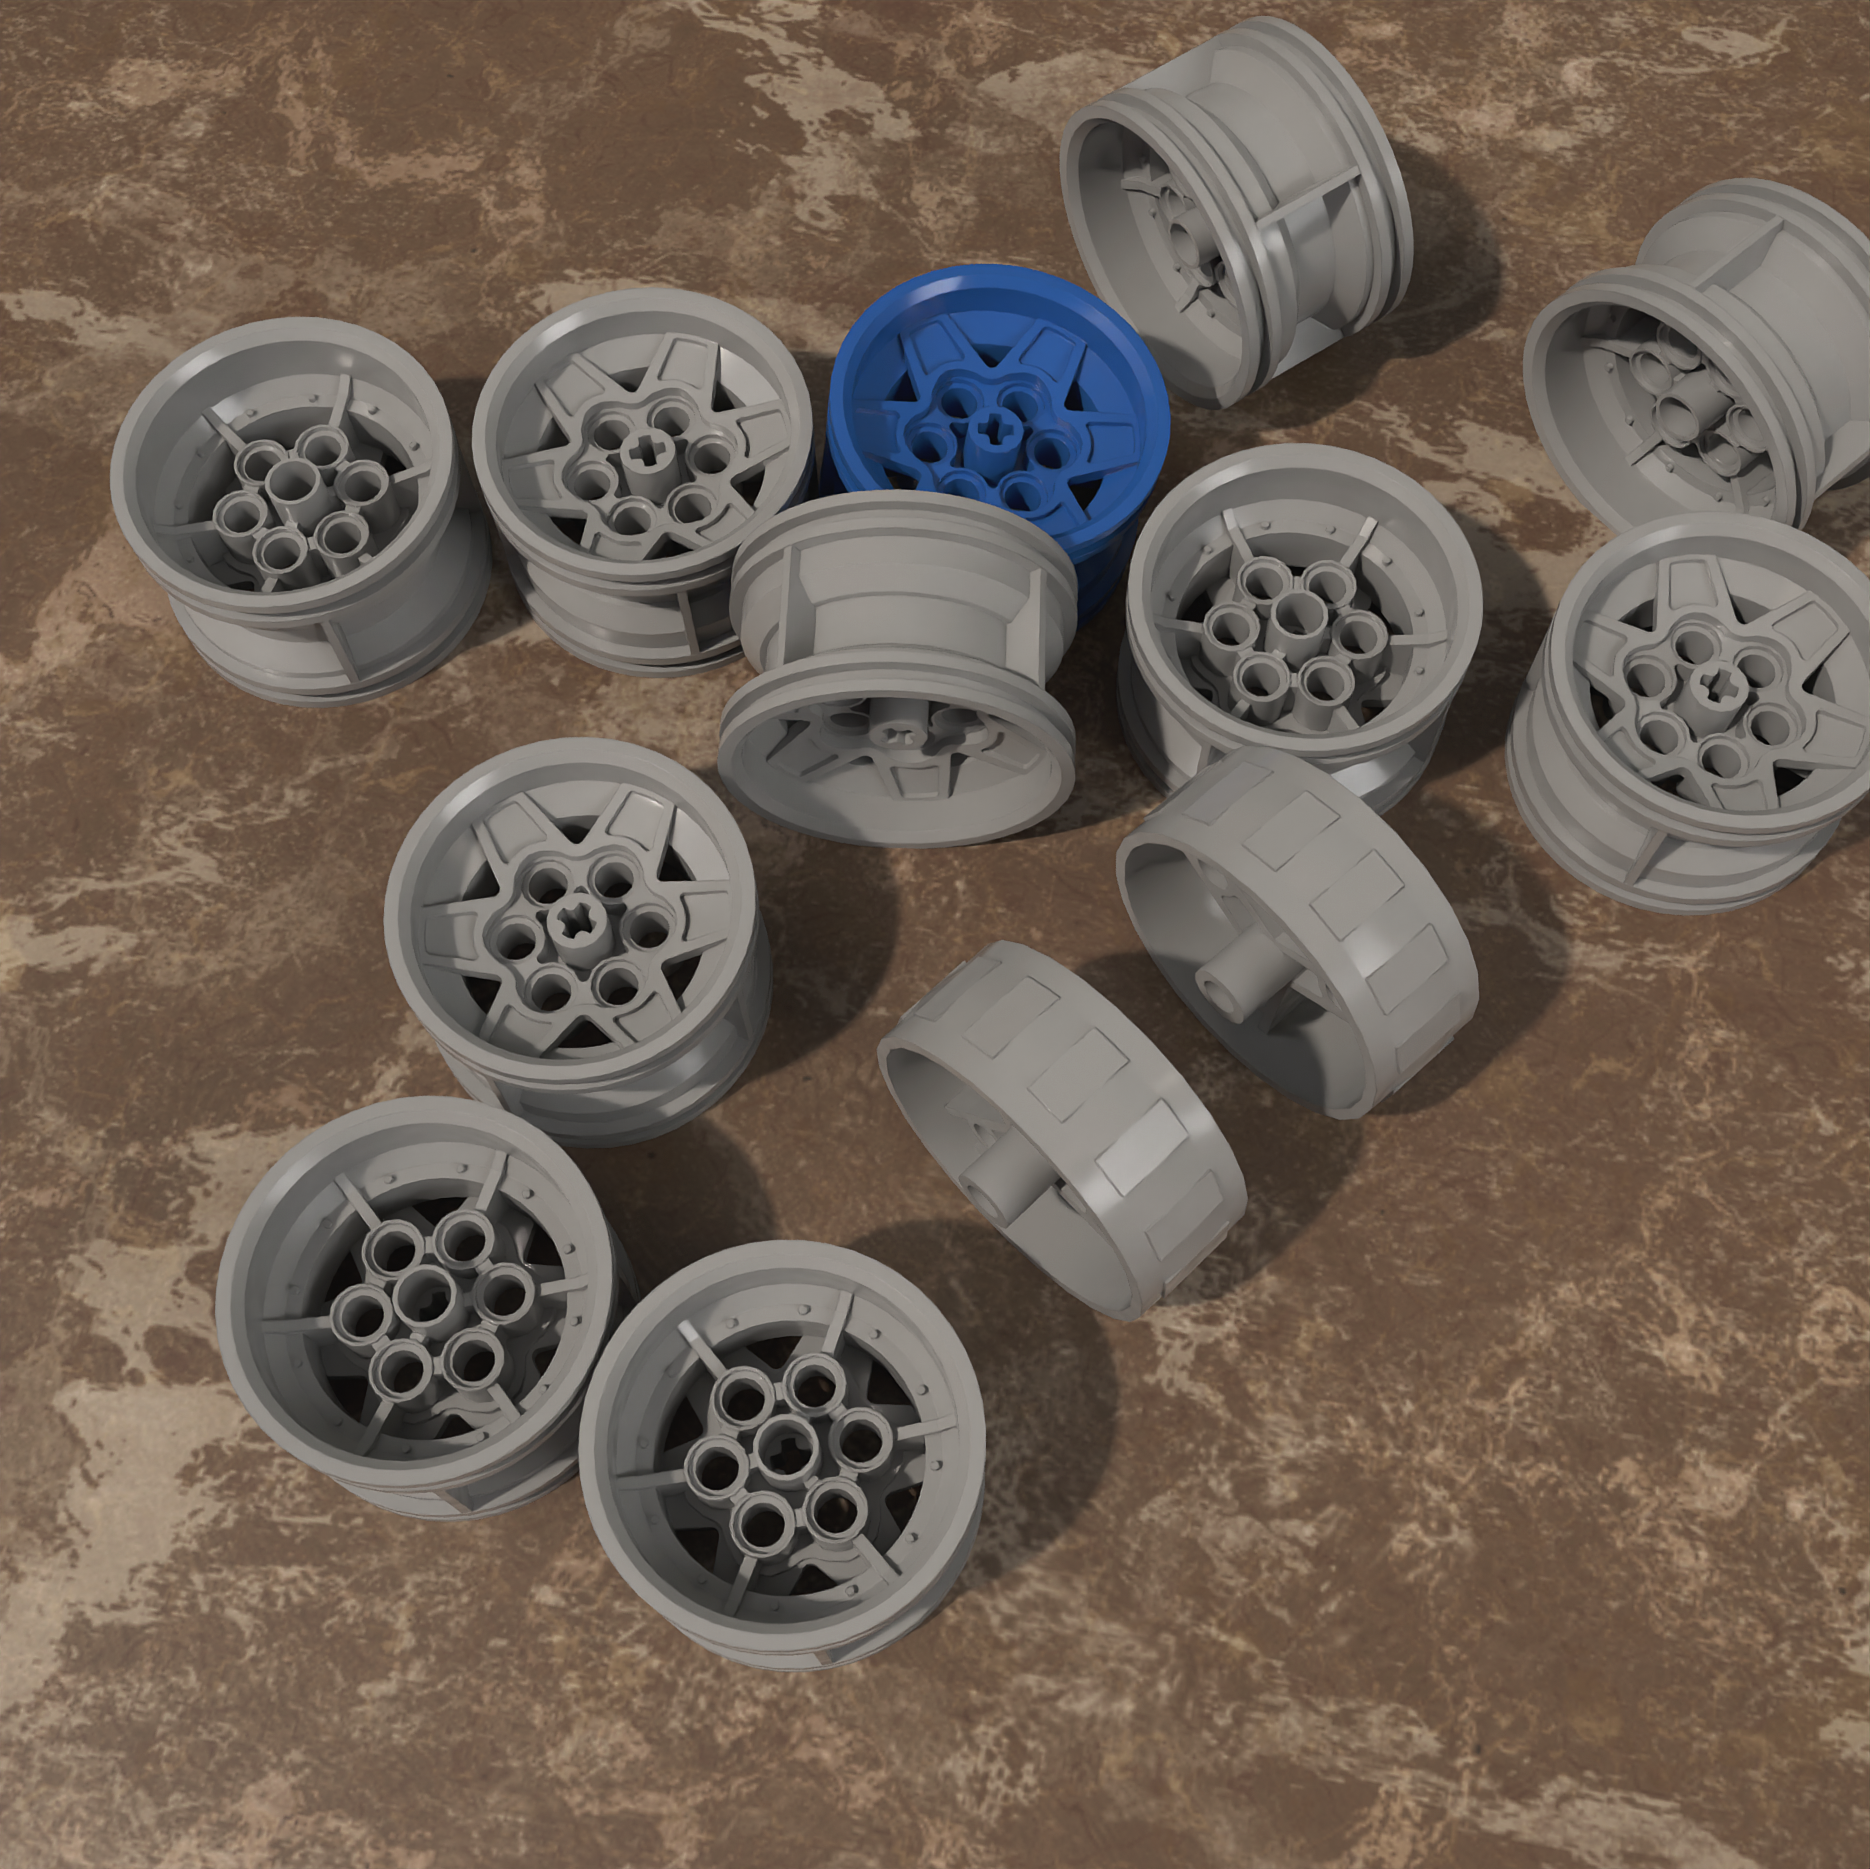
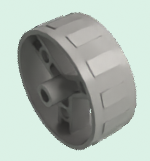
M1242 746L1227 753L1216 763L1203 768L1143 818L1145 821L1123 839L1116 852V877L1123 903L1137 934L1152 960L1176 994L1201 1024L1256 1076L1288 1099L1315 1113L1338 1120L1361 1118L1379 1102H1384L1451 1043L1455 1039L1453 1035L1473 1018L1479 1001V982L1476 964L1468 939L1450 903L1428 870L1399 835L1361 798L1326 772L1295 755L1268 746Z
M1005 940L987 944L967 963L964 960L904 1013L900 1017L898 1024L880 1040L876 1049L879 1068L895 1102L925 1148L960 1191L1007 1241L1039 1270L1092 1309L1113 1319L1128 1322L1141 1317L1161 1297L1165 1298L1226 1239L1228 1230L1245 1215L1248 1196L1244 1176L1234 1153L1212 1115L1183 1076L1154 1043L1114 1004L1082 978L1047 955L1024 944Z

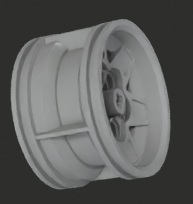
M1255 16L1245 19L1208 41L1076 111L1064 128L1060 145L1061 188L1071 231L1088 276L1099 298L1124 318L1144 341L1158 365L1165 386L1185 401L1197 407L1208 410L1228 408L1245 396L1264 387L1271 379L1338 340L1351 336L1388 315L1400 304L1407 291L1413 268V227L1406 189L1390 143L1364 94L1340 62L1309 33L1288 21L1272 16Z
M1758 178L1721 180L1694 192L1655 223L1640 247L1635 265L1604 269L1591 273L1549 303L1536 317L1527 335L1523 354V382L1529 412L1539 439L1556 471L1577 500L1617 536L1654 519L1696 511L1744 513L1787 524L1801 531L1811 514L1814 500L1822 493L1844 489L1869 478L1870 240L1866 235L1832 207L1794 187Z
M646 287L623 289L595 295L552 313L518 338L491 371L475 409L472 425V451L479 483L498 530L518 593L534 621L548 637L564 650L587 663L611 672L635 677L673 678L701 674L724 667L746 656L741 641L733 629L729 613L734 557L743 541L759 525L791 507L817 499L819 485L813 413L809 391L794 357L769 328L734 305L708 295L687 290ZM712 471H721L716 474H707ZM763 481L756 501L750 507L742 498L744 483ZM601 496H603L602 498L597 499V500H589V499H592V498H594V497H601ZM574 521L578 530L583 533L580 546L564 535L557 526ZM676 550L678 553L677 556L666 558L668 551Z
M319 317L273 318L229 329L190 348L160 371L140 393L120 427L110 465L111 500L120 528L149 575L168 593L175 616L199 655L215 672L239 689L264 700L305 708L340 707L373 700L407 686L437 666L456 648L477 618L486 598L492 571V542L489 526L441 393L424 367L411 354L386 337L359 325ZM388 456L398 461L406 470L388 476L385 470ZM254 589V592L245 591V590Z
M1282 443L1259 446L1222 457L1185 478L1166 495L1145 523L1136 542L1131 559L1127 587V627L1120 647L1116 678V706L1126 744L1134 760L1148 780L1163 796L1168 798L1203 768L1216 763L1227 753L1242 746H1268L1295 755L1326 772L1361 798L1379 816L1394 807L1420 779L1431 760L1445 725L1452 699L1462 684L1477 647L1482 627L1483 593L1481 578L1471 547L1459 525L1447 509L1414 479L1378 459L1335 446L1312 443ZM1290 569L1304 570L1302 577L1292 576ZM1203 594L1210 609L1205 615L1204 622L1197 623L1181 620L1192 603ZM1252 595L1269 596L1272 599L1262 600ZM1323 600L1330 602L1332 604H1325ZM1372 603L1384 615L1395 635H1388L1383 621L1372 612H1369ZM1230 638L1240 644L1229 646L1222 644L1217 639ZM1344 646L1358 647L1365 654L1351 653ZM1259 687L1268 696H1256L1246 689ZM1311 692H1324L1334 700H1319L1313 697ZM1361 708H1385L1379 715L1365 723Z
M901 489L868 490L831 495L791 507L759 525L740 545L734 557L731 575L730 620L735 633L741 641L744 654L760 675L738 689L728 700L722 711L717 764L720 778L727 790L748 809L780 826L821 839L878 848L927 849L969 845L1020 832L1048 818L1066 802L1075 783V728L1072 719L1064 707L1045 691V683L1057 671L1063 655L1073 642L1077 629L1078 584L1075 568L1069 556L1058 542L1045 531L1012 512L974 499L929 491Z
M1696 511L1654 519L1627 530L1597 550L1582 565L1569 583L1514 701L1508 719L1505 735L1507 779L1518 811L1537 842L1559 866L1596 892L1626 905L1662 914L1688 916L1729 912L1766 899L1786 887L1805 870L1827 844L1837 829L1841 818L1854 808L1870 791V580L1832 547L1803 531L1764 517L1736 512ZM1679 656H1684L1690 659L1695 664H1690L1684 661ZM1747 681L1753 684L1756 688L1749 686ZM1630 688L1639 689L1648 697L1639 696ZM1590 694L1604 697L1602 707L1609 721L1601 729L1595 719ZM1754 735L1766 739L1770 745L1758 741ZM1645 744L1654 746L1655 749H1656V752H1655V751H1652V750H1651L1650 748H1648ZM1778 767H1783L1805 778L1795 788L1777 796L1774 773ZM1705 768L1717 771L1722 777L1707 772ZM1667 779L1675 782L1679 797L1658 788V786L1662 785Z
M565 737L516 747L475 766L443 790L419 816L397 853L389 876L384 903V936L389 963L396 982L409 1006L435 1040L447 1065L473 1100L501 1108L521 1117L543 1131L560 1146L588 1149L632 1145L673 1131L699 1116L715 1104L732 1087L754 1056L765 1032L771 1011L773 963L766 927L759 909L753 865L744 837L726 805L707 784L678 762L648 748L606 738ZM663 862L672 866L687 881H660L659 877ZM626 883L632 885L628 893L621 897L609 898L604 896L608 888L615 884ZM550 890H566L565 895L552 904H542L539 902L540 898ZM663 932L668 935L666 940L657 947L643 948L638 945L640 940L648 933ZM524 943L535 945L534 950L527 957L520 960L507 959L511 950L516 946ZM702 954L691 982L676 1001L665 977L671 976L679 970L684 960ZM469 977L502 982L488 1015L475 1002ZM632 987L638 990L636 996L626 1004L612 1005L607 1003L609 996L617 989ZM566 993L571 995L567 1004L559 1010H541L545 1000L553 994ZM588 1021L592 1022L613 1041L612 1043L587 1048L558 1047L562 1041L570 1040L579 1035L588 1025Z
M415 1096L378 1102L351 1111L328 1122L292 1147L265 1174L242 1207L227 1239L216 1285L215 1319L217 1339L223 1364L236 1394L258 1426L280 1447L311 1468L329 1476L359 1498L383 1510L404 1517L426 1521L459 1522L497 1516L526 1506L547 1495L579 1471L580 1421L591 1378L605 1347L616 1330L642 1300L633 1266L619 1237L608 1222L591 1186L577 1165L557 1143L543 1131L521 1117L489 1104L452 1096ZM468 1197L458 1210L452 1211L443 1217L436 1227L412 1207L422 1202L440 1198ZM538 1226L554 1241L563 1266L538 1265L526 1262ZM475 1235L485 1236L484 1249L477 1257L464 1262L456 1260L457 1247L463 1240ZM402 1246H415L413 1261L405 1269L397 1272L387 1271L389 1257L396 1249ZM351 1252L361 1275L362 1284L348 1287L335 1299L325 1302L334 1275L342 1261ZM522 1288L526 1291L525 1300L521 1308L515 1313L507 1316L495 1314V1302L505 1290ZM375 1308L383 1309L384 1318L380 1328L372 1335L357 1337L356 1325L360 1317L369 1310ZM557 1348L548 1369L541 1376L535 1364L536 1356L541 1352ZM480 1352L495 1354V1364L486 1378L476 1382L465 1381L464 1369L467 1362L474 1355ZM409 1363H423L424 1372L418 1385L408 1392H395L394 1381L400 1369ZM367 1379L368 1387L360 1423L340 1403L329 1380ZM455 1417L463 1418L475 1429L463 1435L440 1439L450 1421Z
M770 1240L748 1243L714 1253L679 1270L652 1290L620 1324L603 1351L585 1396L578 1446L580 1481L593 1529L614 1567L638 1596L685 1636L716 1655L756 1669L776 1672L829 1670L863 1660L901 1640L918 1627L939 1606L963 1570L976 1539L985 1494L986 1423L983 1400L975 1371L955 1330L938 1307L919 1288L901 1274L873 1258L828 1243L806 1240ZM802 1336L784 1366L779 1369L771 1368L746 1348V1346L771 1338ZM874 1361L896 1380L912 1405L873 1404L868 1401L867 1396ZM822 1376L833 1381L836 1385L835 1394L825 1405L808 1407L797 1399L798 1390L807 1379ZM752 1389L759 1391L765 1396L763 1409L751 1420L739 1421L728 1415L729 1402L736 1393ZM687 1397L703 1426V1433L694 1440L664 1452L671 1423L684 1398ZM858 1430L872 1431L882 1440L879 1454L865 1463L851 1461L842 1453L846 1438ZM793 1450H799L803 1461L809 1462L801 1467V1471L791 1475H786L784 1470H776V1468L786 1465V1453ZM717 1457L735 1459L739 1464L738 1475L729 1487L722 1490H710L703 1486L702 1473L705 1466L712 1459ZM922 1485L912 1517L901 1533L886 1506V1500L893 1494ZM833 1498L848 1499L857 1507L858 1513L855 1522L849 1529L841 1533L827 1532L818 1525L817 1517L820 1508L825 1502ZM766 1511L776 1512L781 1515L785 1521L784 1533L775 1544L763 1548L756 1547L748 1542L746 1535L747 1527L753 1517ZM675 1531H718L719 1541L713 1574L708 1572L689 1555ZM809 1566L819 1568L838 1585L813 1594L791 1596L802 1574Z

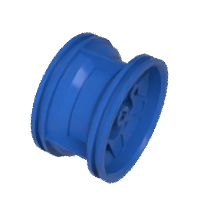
M1003 264L952 266L914 277L896 286L866 309L851 327L842 342L831 376L817 499L857 491L895 490L887 477H897L898 485L902 490L929 491L970 498L994 505L1030 521L1058 542L1074 565L1078 584L1077 632L1103 609L1122 579L1135 542L1138 517L1145 509L1154 491L1167 454L1171 414L1162 374L1144 341L1124 318L1098 297L1062 278L1029 268ZM919 459L931 460L934 463L923 462ZM1042 465L1051 466L1054 469L1045 468ZM1071 485L1097 489L1096 496L1084 511L1071 492Z

